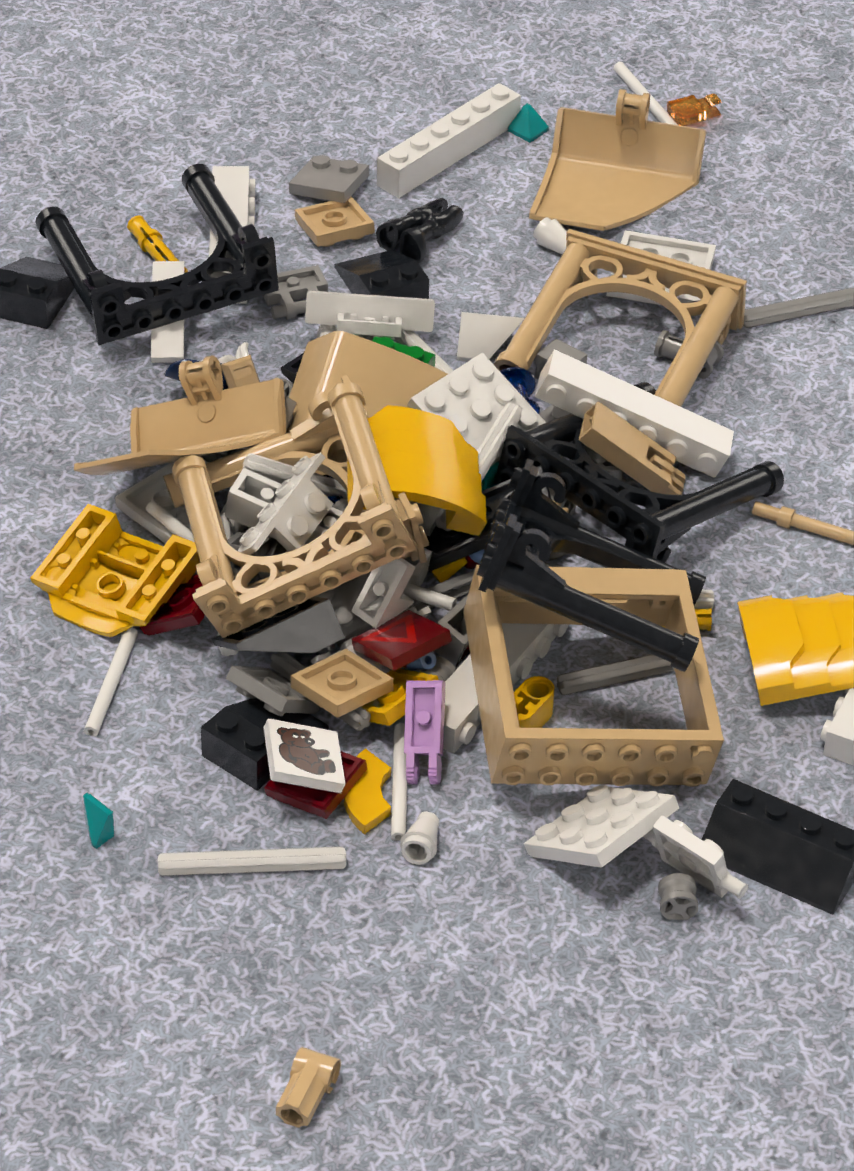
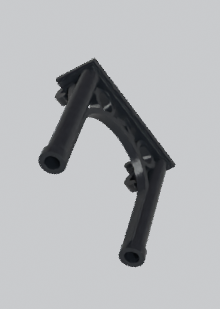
M194 164L188 167L182 175V184L218 241L217 246L210 257L189 272L173 278L153 282H128L111 278L105 275L101 269L98 270L61 208L48 207L37 215L35 221L37 229L42 237L48 240L94 322L98 345L279 290L273 238H259L253 224L242 227L216 186L215 178L206 165ZM226 251L230 253L233 259L225 258ZM214 272H230V274L217 278L210 277ZM130 297L144 299L135 303L124 304Z
M640 382L634 385L653 395L656 392L655 388L647 382ZM570 413L527 431H523L514 425L508 426L494 484L498 485L511 479L516 467L523 469L527 458L533 460V466H541L544 473L550 472L560 476L566 485L565 498L626 539L625 546L665 563L671 553V549L668 546L688 532L691 527L760 496L768 497L779 492L784 485V475L777 464L772 461H765L755 465L753 468L691 494L669 495L640 489L610 475L590 458L583 443L579 441L583 418ZM637 505L644 506L646 509H641Z
M527 458L523 469L516 467L508 486L514 489L510 498L503 497L496 511L495 519L491 526L492 529L480 561L481 564L476 574L482 577L478 590L486 592L488 588L494 591L495 587L669 661L671 662V667L685 672L694 656L699 638L686 632L681 635L568 586L566 581L546 566L544 562L549 559L551 552H564L575 554L605 568L681 569L579 526L580 522L556 504L562 503L565 499L566 485L564 480L557 474L550 472L542 473L536 477L539 468L533 466L534 461ZM544 487H550L554 490V501L543 494L542 489ZM692 571L691 574L687 572V577L695 606L703 589L706 576Z

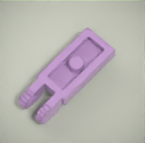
M443 680L406 682L404 754H406V780L408 784H417L420 776L418 756H429V783L440 784L446 686Z

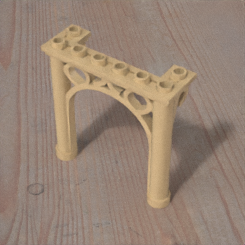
M568 229L564 253L507 349L499 354L494 366L510 383L521 382L560 314L567 306L580 298L597 293L621 292L635 294L651 299L667 308L677 317L684 329V341L654 394L682 407L716 341L722 345L729 329L737 330V328L742 329L744 326L747 281ZM597 269L611 271L614 275L597 278ZM665 287L669 288V293L665 291ZM689 294L701 300L694 303H681L677 296ZM702 314L694 327L691 316Z
M348 375L342 376V382L337 383L336 385L345 382H351ZM330 391L318 393L310 400L308 410L312 417L289 430V433L207 463L206 467L213 492L231 487L243 470V461L249 453L294 466L302 457L307 456L311 458L316 455L314 452L322 450L321 453L326 458L317 470L333 477L347 491V462L340 463L331 460L334 452L344 449L328 401ZM170 473L163 476L174 507L177 508L185 505L180 487L175 484L173 474ZM405 492L398 494L399 498L394 497L402 523L418 550L405 555L402 559L410 557L412 562L419 559L422 564L427 562L424 547L429 546L423 527L419 526L424 523L417 503L411 504ZM349 530L340 545H349L359 540L363 536L364 531ZM331 549L328 553H333V549ZM281 572L282 576L287 574V572ZM269 577L247 585V588L251 589L262 585Z
M352 382L341 383L332 388L328 394L331 411L333 412L353 474L354 485L351 498L344 512L327 531L310 543L293 551L273 556H251L236 551L227 541L204 459L197 455H187L179 458L173 464V478L175 484L180 487L201 562L196 564V570L203 586L195 589L196 593L192 594V596L222 638L238 633L244 628L271 618L277 613L301 604L312 597L334 589L345 582L367 574L380 566L418 550L416 543L402 523L364 410L365 399L359 385ZM364 505H365L367 511L361 513V512H362V509H363V507H364ZM349 530L364 531L363 536L359 540L349 545H340ZM330 548H332L334 551L331 554L327 552V550H329ZM230 562L242 567L237 573L236 578H234ZM279 570H285L287 574L282 576ZM259 572L270 573L269 579L262 585L251 589L247 588L248 583Z

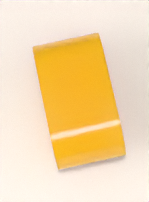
M542 676L530 677L514 691L520 728H542L552 717L555 687L548 678Z

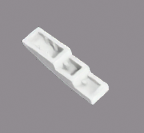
M153 261L152 282L173 278L185 273L184 261ZM184 320L151 329V363H174L184 359Z

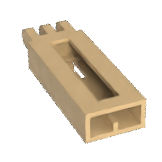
M599 401L584 414L579 441L651 492L682 495L686 476L673 466L676 456Z

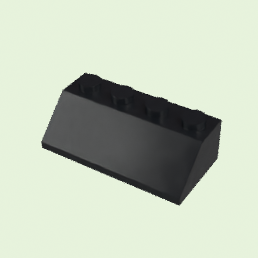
M732 779L716 802L701 840L709 839L720 846L724 852L727 869L833 915L854 883V830Z

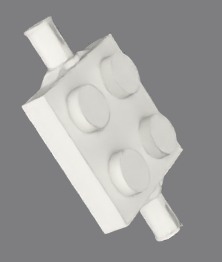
M661 815L653 825V829L643 836V838L650 841L658 849L661 860L680 872L690 875L696 882L721 898L728 891L739 899L745 895L748 884L743 883L730 874L726 867L724 852L720 846L709 839H705V841L693 835L692 830L679 820L672 822Z

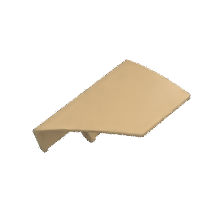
M620 89L616 103V115L560 107L557 112L552 154L531 207L529 219L541 221L548 217L551 220L556 219L560 224L605 231L631 223L653 213L698 185L706 130L649 121L650 93L636 95L627 93V90Z
M333 331L309 341L306 345L289 398L297 403L292 414V423L285 434L311 418L312 416L308 410L310 400L318 393L331 391L337 383L342 382L341 377L344 375H348L352 383L360 386L366 402L364 408L370 418L387 405L410 408L408 403L411 397L448 374L425 362L368 339L344 331ZM345 449L334 452L331 460L340 463L347 462ZM319 450V451H317V452H314V454H318V453H320L322 450ZM316 470V472H315V473L320 474V475H328V474H326V473H324V472H321V471H319V470Z
M206 356L203 361L194 363L189 360L183 361L179 365L178 373L187 398L133 408L130 424L131 453L91 462L74 463V471L89 475L116 474L176 462L179 458L187 455L205 456L245 448L284 435L286 433L284 382L280 378H274L268 381L223 390L222 368L215 356Z

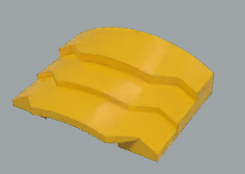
M387 405L372 417L367 418L393 496L399 498L398 494L405 492L409 501L446 509V529L479 536L487 521L486 497L482 494L478 451L464 440L454 423L449 419L430 412ZM347 458V494L349 503L354 484L352 470Z
M87 504L30 579L32 583L48 593L55 616L95 634L114 637L133 626H146L163 603H167L179 585L188 583L197 571L196 564L201 562L195 542L172 534L164 546L123 532L116 513Z
M843 592L809 598L808 595L781 599L773 598L772 595L737 602L761 706L854 688V596L844 595Z

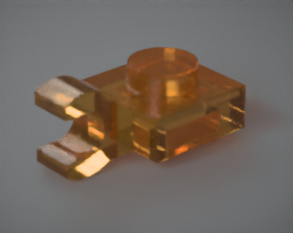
M709 94L701 99L690 95L668 101L667 112L678 125L687 126L705 121L706 117L720 116V111L714 105L720 104L721 100L717 94Z

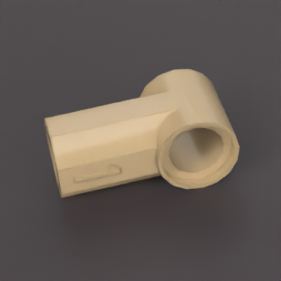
M301 1047L294 1058L290 1071V1080L276 1105V1116L280 1117L284 1123L298 1128L308 1126L324 1093H331L333 1088L330 1085L331 1083L335 1084L338 1079L341 1060Z

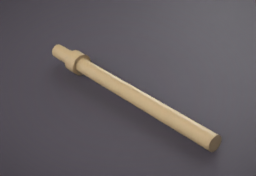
M757 501L754 503L752 514L776 521L777 526L790 529L792 526L854 545V531L796 514L795 509L782 506L780 509Z

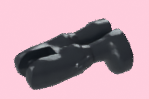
M439 198L413 209L406 216L390 219L377 228L376 239L381 248L387 251H395L400 247L402 255L420 263L426 257V241L431 238H439L452 231L461 222L464 213L459 206L451 205L448 207L447 200Z

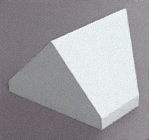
M461 312L457 360L470 361L482 352L490 359L522 323L524 318Z

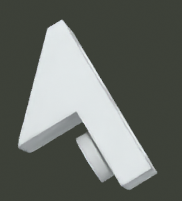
M400 558L372 570L351 612L375 629L398 616L414 603V600L403 594V591L416 567Z

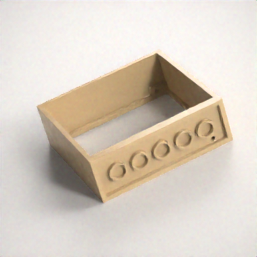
M476 565L463 613L491 784H578L581 786L591 784H611L616 786L686 785L690 787L707 784L724 738L686 570L549 567L564 579L568 586L655 624L665 626V628L681 635L686 632L699 638L698 646L687 670L683 672L674 668L687 730L520 728L502 623L583 624L495 587L494 591L488 588L486 592L478 590L482 577L476 575L480 566Z

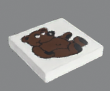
M267 719L263 728L270 779L272 781L336 793L342 792L345 786V778L337 731Z

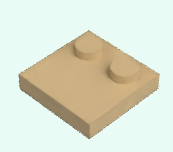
M352 196L345 203L328 201L294 209L296 221L317 247H329L336 242L349 239L358 240L365 235L375 233L374 221Z
M344 649L290 675L292 689L337 718L393 691V678L348 649Z

